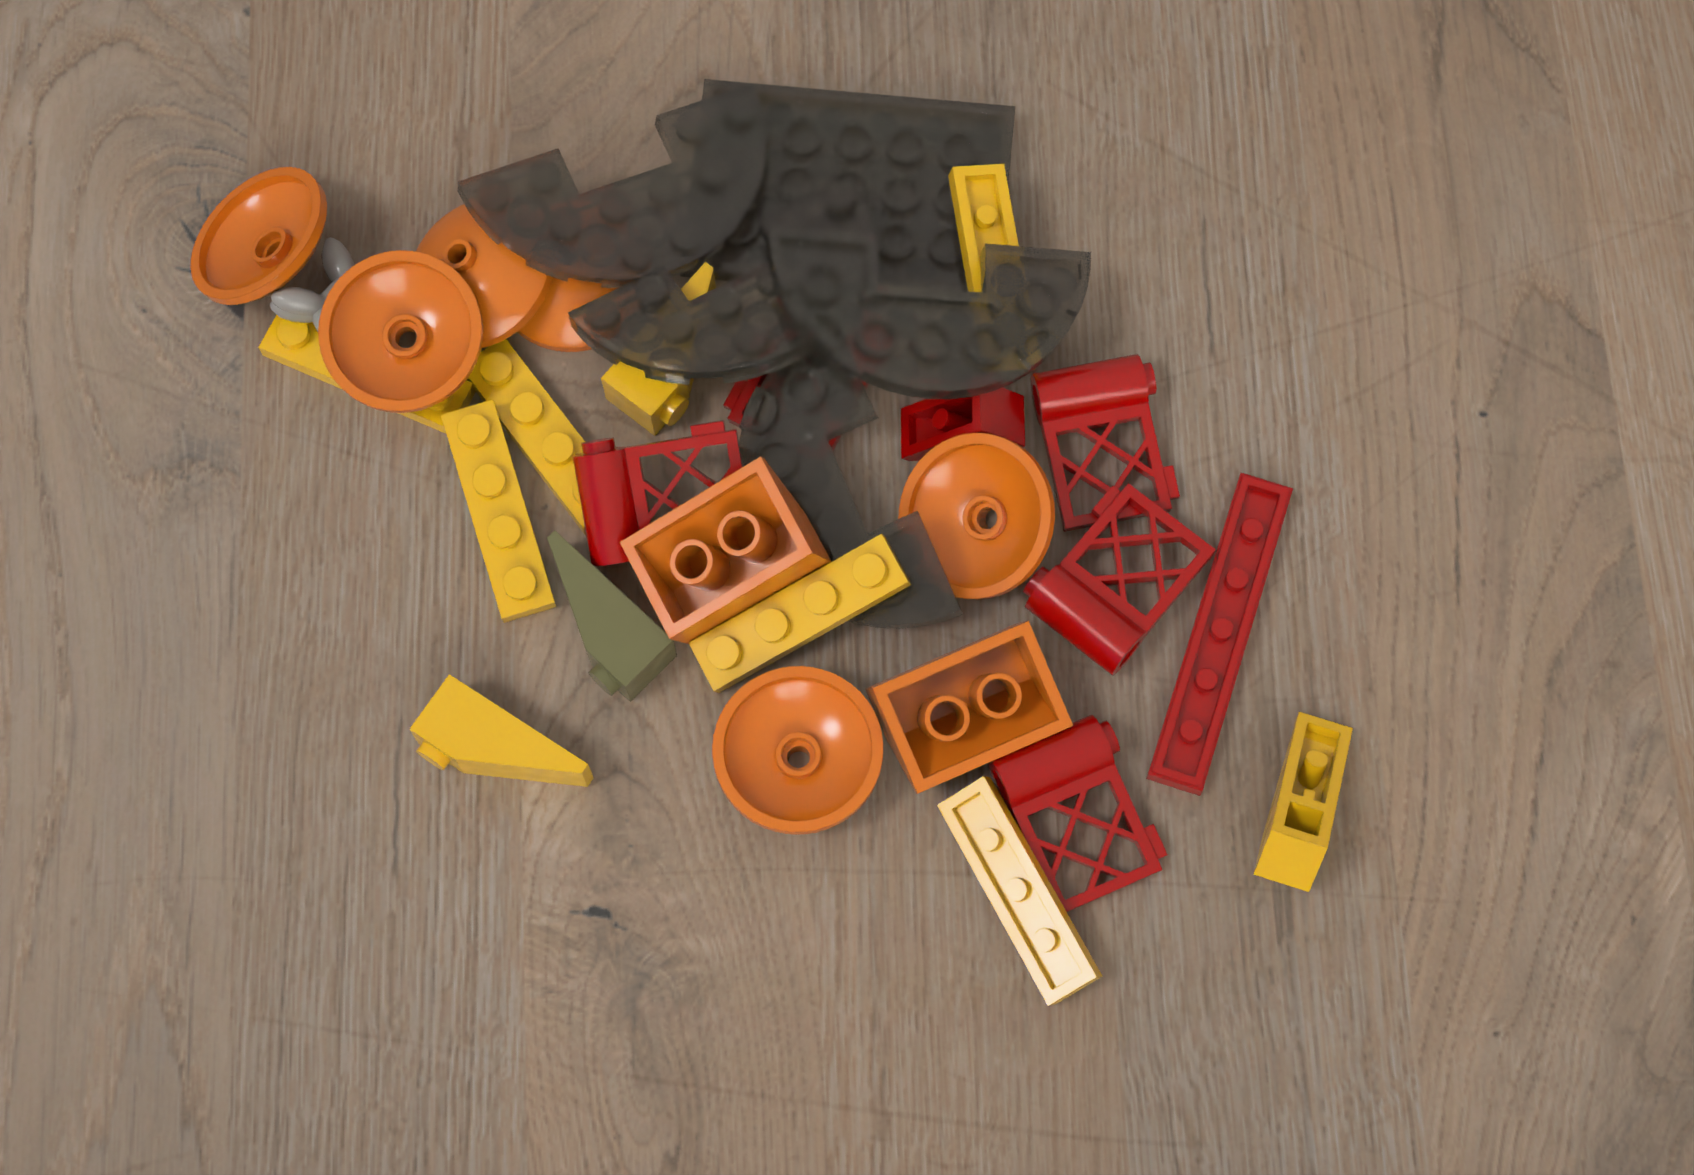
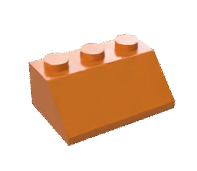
M761 456L620 542L669 639L689 644L692 640L832 562L806 513L765 458Z
M1029 621L1011 625L865 688L884 735L916 794L1073 726Z

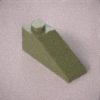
M554 530L547 539L588 658L593 667L588 673L606 693L612 696L619 691L631 702L677 657L674 640L669 639L665 631Z

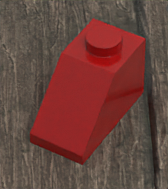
M979 378L901 408V459L920 461L928 451L941 442L969 433L992 434L1009 439L1021 447H1025L1024 396Z

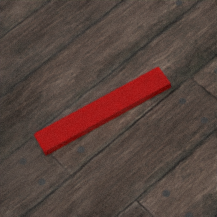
M1240 473L1146 779L1198 796L1201 795L1293 488Z

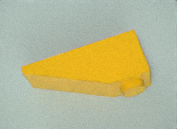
M706 262L601 377L606 399L654 436L665 424L668 426L674 425L682 417L689 405L688 398L690 397L717 291L714 268Z
M450 674L409 729L418 744H420L416 752L441 770H445L447 765L450 764L466 774L588 787L594 778L586 762Z
M1298 712L1263 832L1253 875L1306 892L1310 891L1328 849L1353 728Z

